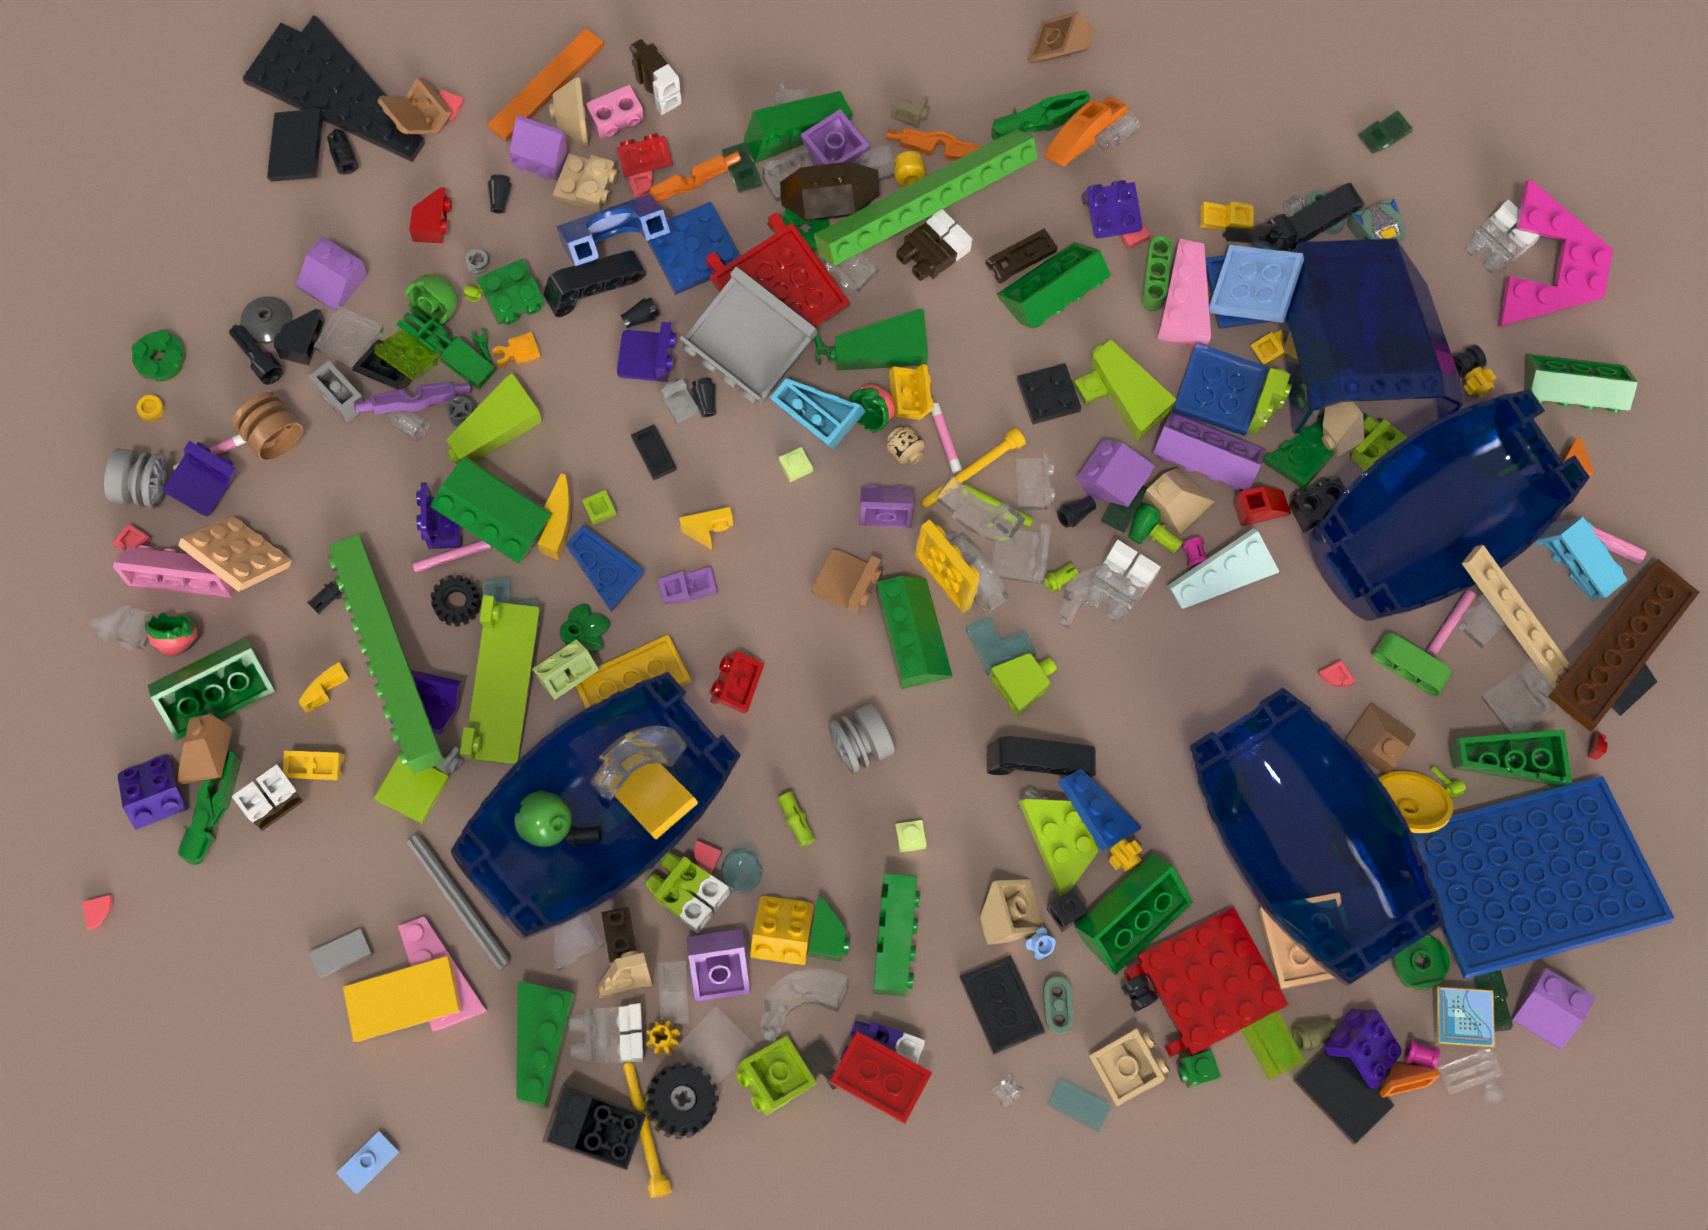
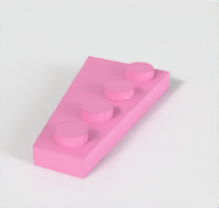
M425 917L398 926L411 967L445 956L451 957ZM452 958L451 961L462 1012L429 1021L433 1032L487 1012Z

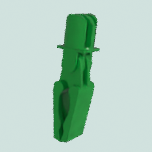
M1086 90L1044 98L1041 102L1018 113L1016 108H1013L1012 114L993 120L992 140L994 141L1015 129L1024 133L1054 130L1066 124L1077 111L1090 101V95Z
M414 306L410 308L411 313L407 312L403 316L405 321L399 320L396 325L418 341V346L424 347L430 353L435 352L439 354L442 358L441 363L478 390L495 373V367L457 336L452 340L449 337L448 331L435 322L434 318L429 319Z
M227 750L222 776L204 780L197 793L192 824L190 827L183 826L186 831L179 846L178 854L191 865L200 864L207 853L211 841H216L211 833L231 803L241 760L229 750ZM223 779L222 784H221V787H220L218 793H216V794L214 795L217 786L219 785L220 781Z

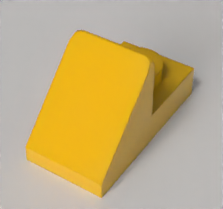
M730 507L679 518L681 532L709 549H712L709 531L720 532L733 526Z

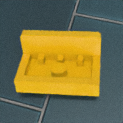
M921 364L917 369L893 366L889 370V379L895 408L894 417L914 420L923 419L933 409V398L931 397L930 390L931 377L928 373V365Z

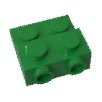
M523 258L477 278V282L498 325L503 323L505 325L512 324L519 319V316L526 313L528 315L535 314L544 306L543 296Z

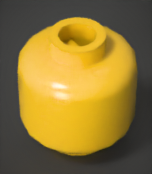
M902 152L893 161L895 180L900 186L906 187L926 176L923 157L917 152Z

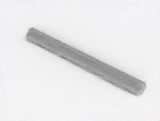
M418 834L410 837L406 841L407 845L498 970L505 968L510 963V960Z

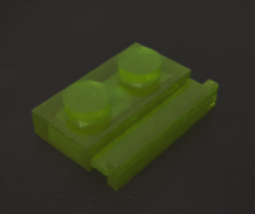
M402 330L385 339L383 344L375 346V354L411 380H414L417 374L422 375L438 364L439 356Z
M1278 1011L1240 1030L1268 1081L1305 1062Z

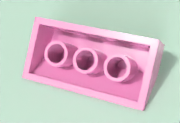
M139 545L137 548L127 547L113 565V568L128 586L232 598L234 591L231 585L191 555L179 553L174 549L157 551L143 545Z

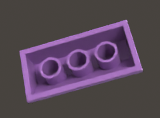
M1171 411L1153 454L1158 455V458L1165 462L1173 461L1181 464L1187 471H1198L1205 474L1212 481H1223L1230 484V487L1237 491L1251 489L1266 448Z

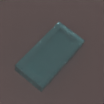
M1060 1079L1047 1105L1096 1132H1099L1111 1108V1105Z

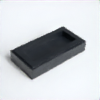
M654 424L631 434V439L653 481L676 471V466Z

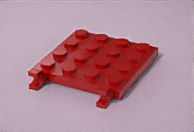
M777 212L769 216V222H767L768 227L776 234L726 266L723 265L715 251L706 256L707 261L705 264L713 272L710 275V280L719 293L732 278L730 273L735 267H738L814 327H818L850 305L846 296L794 224L791 223L786 227Z
M1234 907L1139 954L1137 958L1140 964L1124 972L1128 982L1143 974L1147 975L1181 1038L1164 1048L1169 1058L1186 1049L1193 1056L1289 1005Z

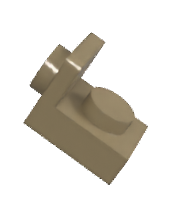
M923 95L919 105L896 97L892 104L891 118L918 128L922 120L926 121L930 112V107L927 106L928 97Z

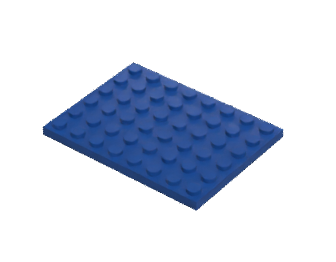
M1604 776L1452 815L1449 822L1439 830L1429 833H1412L1413 865L1464 979L1672 923L1675 918Z

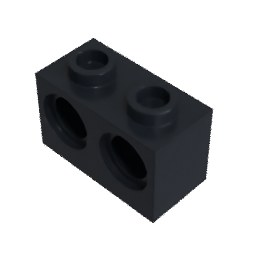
M1340 477L1334 480L1329 478L1322 480L1313 489L1308 490L1304 488L1293 495L1294 497L1289 508L1300 528L1305 532L1349 513L1354 502ZM1326 495L1334 496L1337 501L1329 500ZM1304 504L1312 506L1314 511L1307 510Z

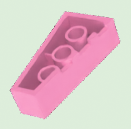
M1180 238L1174 255L1157 340L1187 346L1186 343H1199L1208 346L1211 339L1204 243Z

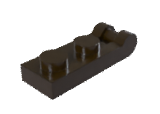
M1044 228L989 257L985 264L989 270L994 271V277L1000 284L1016 273L1056 253L1058 247ZM1006 261L1009 266L1003 268L1001 263Z

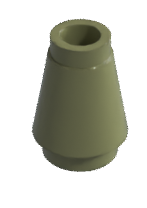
M1329 1018L1299 1024L1292 1031V1037L1296 1046L1301 1051H1311L1331 1037L1333 1032L1336 1031V1027Z

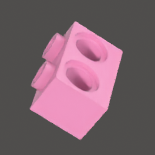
M630 85L585 103L587 117L599 139L611 137L620 130L634 127L644 121L642 106Z

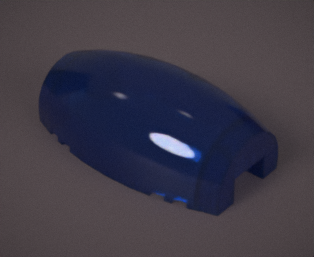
M1531 389L1501 395L1460 409L1410 435L1372 463L1350 483L1328 508L1310 533V550L1325 582L1336 597L1352 613L1366 621L1377 620L1436 603L1475 585V581L1462 565V562L1475 546L1484 545L1501 569L1539 539L1550 525L1557 521L1564 509L1574 501L1590 477L1575 455L1562 461L1534 420L1535 417L1545 412Z
M669 672L638 682L622 692L618 691L612 694L611 697L597 704L595 703L571 717L544 737L502 777L497 786L480 804L472 818L469 819L461 835L453 845L451 855L461 871L493 911L521 939L525 940L555 929L594 910L623 892L649 872L680 843L701 819L723 788L738 762L741 754L723 734L717 738L684 701L686 691ZM643 747L698 802L656 840L602 783ZM543 790L554 793L569 806L572 816L571 827L601 826L602 842L601 844H581L574 848L572 845L567 844L565 837L558 844L549 847L532 845L520 838L515 827L516 813L519 814L523 806L520 803L532 792Z
M1281 688L1260 701L1256 709L1215 734L1212 731L1191 744L1188 752L1196 784L1208 818L1224 852L1242 882L1265 913L1295 945L1317 965L1345 986H1348L1444 925L1445 921L1436 888H1433L1428 875L1429 870L1426 862H1423L1417 848L1418 844L1387 789L1346 740L1343 741L1331 729L1332 726L1326 721L1323 722L1311 711L1312 708L1297 699L1286 689ZM1339 892L1341 897L1339 906L1336 899L1316 903L1306 900L1307 898Z

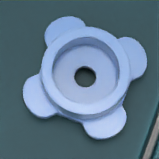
M1039 927L1036 930V934L1026 940L1025 947L1028 950H1032L1036 959L1041 960L1053 952L1056 941L1047 934V930L1044 927Z

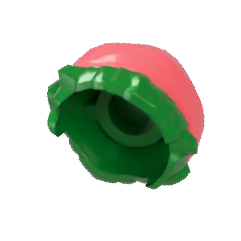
M863 385L849 396V402L860 404L866 411L857 421L859 425H864L865 430L876 433L884 429L894 417L895 408L892 396L888 391L877 385Z
M160 613L158 618L152 616L149 622H145L149 643L166 656L175 657L184 653L197 638L195 619L189 614L167 616L165 613Z

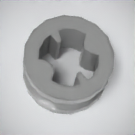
M473 249L465 256L467 269L471 273L481 274L487 270L489 262L487 254L483 250ZM477 258H481V262H478L477 265H473V261H476Z

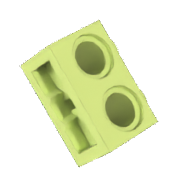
M574 640L532 669L545 691L554 700L599 671L588 650L577 640Z

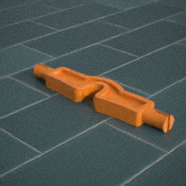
M904 128L903 132L888 129L886 139L900 142V147L928 156L934 153L937 145H943L945 147L943 156L946 160L956 161L981 148L980 145L957 140L953 135L942 131L926 133L909 128Z
M738 151L724 158L720 155L692 167L690 177L683 178L680 174H676L650 187V192L644 195L650 193L656 202L659 203L676 194L696 189L707 180L728 171L729 166L742 160Z

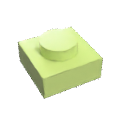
M802 447L779 457V463L789 482L813 472V467Z
M922 820L895 824L899 853L926 849L927 845Z

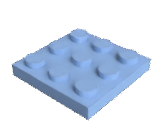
M1230 245L1209 306L1210 313L1284 323L1304 261L1303 253Z

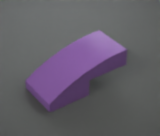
M710 566L685 574L682 571L658 579L665 605L691 601L719 593L714 571Z

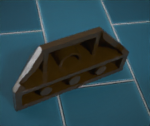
M853 162L800 167L780 182L781 205L806 222L848 217L867 207L873 199L880 195L879 172L876 169Z

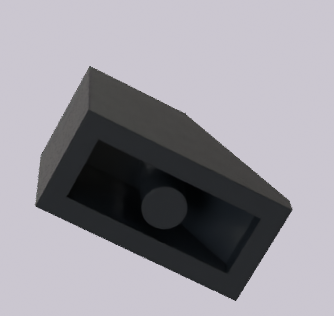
M314 309L282 326L281 332L277 333L274 339V348L280 359L310 365L325 324L321 310Z

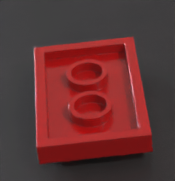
M857 1031L830 1083L897 1121L906 1124L932 1072Z

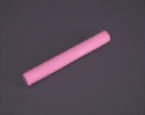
M481 540L414 562L412 565L415 573L490 549L491 547Z
M1466 590L1426 650L1429 655H1437L1476 596L1473 591Z

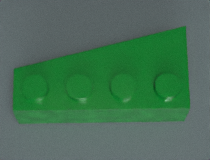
M841 91L754 110L743 141L754 163H758L804 145L800 135L836 111L841 110L849 121L852 117V112Z
M1565 729L1458 738L1449 743L1452 766L1455 770L1558 787L1573 783Z
M887 873L883 875L873 994L906 997L907 989H913L914 973L909 972L910 962H915L916 945H911L912 934L917 935L918 918H914V907H919L920 891H916L917 876Z
M518 981L516 1099L520 1103L548 1109L576 999L572 992Z

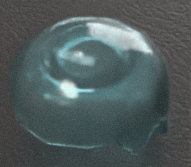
M746 848L734 849L725 857L721 866V876L725 885L730 890L740 894L751 892L760 883L763 868L755 852Z

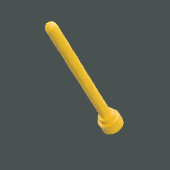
M1012 428L1005 434L1006 437L1003 438L1002 443L924 497L921 501L922 506L925 508L930 507L1008 450L1020 449L1026 444L1024 436L1017 428Z
M626 1062L623 1065V1070L633 1110L646 1114L634 1064ZM646 1114L640 1137L651 1177L648 1180L649 1185L647 1186L649 1197L657 1198L671 1193L672 1189L670 1181L666 1180L665 1175L661 1173Z

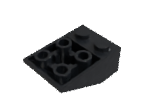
M564 1086L561 1087L542 1142L627 1170L646 1114L575 1088Z

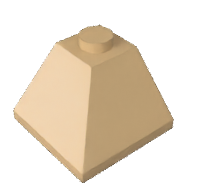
M579 77L574 78L553 93L554 104H549L551 119L556 118L557 128L563 130L566 135L583 147H587L589 144L585 106Z
M1333 378L1329 381L1322 441L1328 450L1332 449L1339 457L1364 442V423L1361 410Z
M1178 467L1164 473L1146 490L1142 503L1160 511L1161 515L1159 518L1178 536L1188 529L1215 502Z
M1030 879L992 882L980 916L987 944L1007 943L1033 936L1039 927H1044Z

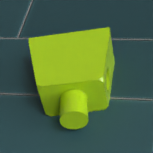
M1028 653L991 668L989 677L1015 716L1019 717L1049 690L1051 683L1047 676L1057 671V667L1050 657L1037 663L1032 654Z

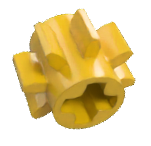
M1477 367L1465 376L1467 384L1463 388L1469 396L1477 395L1479 398H1482L1495 389L1493 381L1497 377L1491 369L1483 370L1481 367Z
M1124 838L1109 850L1113 856L1108 861L1116 871L1123 868L1125 872H1128L1142 861L1139 854H1141L1143 849L1136 840L1129 843Z
M656 1021L655 1027L651 1031H646L650 1036V1041L646 1043V1046L648 1048L655 1047L654 1054L658 1057L662 1052L672 1056V1050L675 1047L681 1046L676 1038L681 1035V1032L678 1029L672 1030L673 1024L670 1021H667L665 1026L660 1025ZM666 1036H668V1038H667L666 1041H665V1040L659 1041V1039H660L661 1037H664V1038H665Z

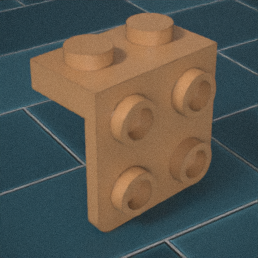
M417 78L406 96H380L377 100L384 113L394 121L397 129L404 134H438L452 113L424 78Z
M833 549L812 587V593L858 615L861 607H866L872 593L869 591L873 583L877 584V581L882 576L883 570L880 569L881 559L871 555L868 563L838 549Z

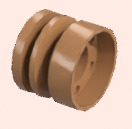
M264 392L252 397L237 410L232 419L234 430L241 436L243 441L248 442V446L259 460L265 462L275 460L290 451L298 443L304 429L292 412L287 411L285 404L273 392Z

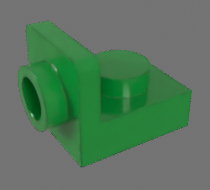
M1212 1050L1191 1057L1186 1056L1179 1060L1180 1066H1177L1178 1075L1182 1083L1186 1082L1187 1088L1221 1078Z

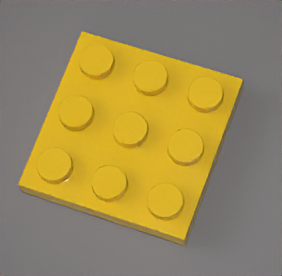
M929 519L921 525L914 556L960 612L964 614L972 607L980 581L979 574L972 565L968 566L963 560L959 548L948 542L943 529L939 525L935 526Z

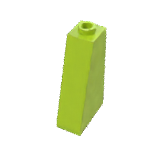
M1110 339L1104 345L1102 343L1099 344L1092 351L1090 367L1093 372L1097 370L1109 391V398L1134 439L1139 442L1173 410L1177 399Z
M513 373L508 375L446 439L449 446L446 452L454 464L459 463L464 456L473 462H477L542 423L539 410Z

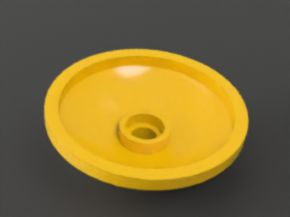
M1395 771L1387 773L1376 780L1371 790V803L1376 813L1385 822L1402 831L1429 833L1439 830L1449 822L1453 813V802L1446 789L1430 777L1416 772Z

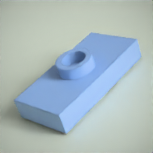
M378 1131L336 1174L355 1194H358L399 1151Z

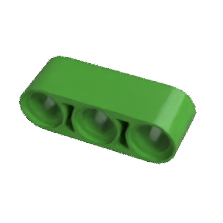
M1156 236L1151 240L1146 256L1141 301L1143 307L1149 311H1157L1163 306L1168 290L1172 243L1165 236ZM1155 250H1161L1164 253H1157ZM1152 272H1159L1161 275H1155ZM1150 294H1156L1159 297L1154 298Z
M1387 632L1372 655L1376 662L1433 696L1440 695L1453 673L1447 665L1393 633Z

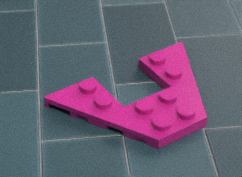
M1530 179L1525 181L1516 230L1563 240L1554 286L1512 276L1506 279L1498 327L1603 299L1605 297L1613 249L1534 181Z

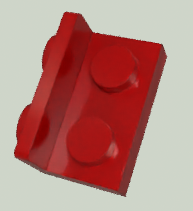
M658 133L644 136V141L635 143L634 139L620 142L621 147L616 148L624 178L672 166L665 136L659 137Z
M739 651L725 655L719 664V670H721L719 677L715 680L710 690V694H712L710 703L714 705L722 703L741 713L748 712L764 663Z

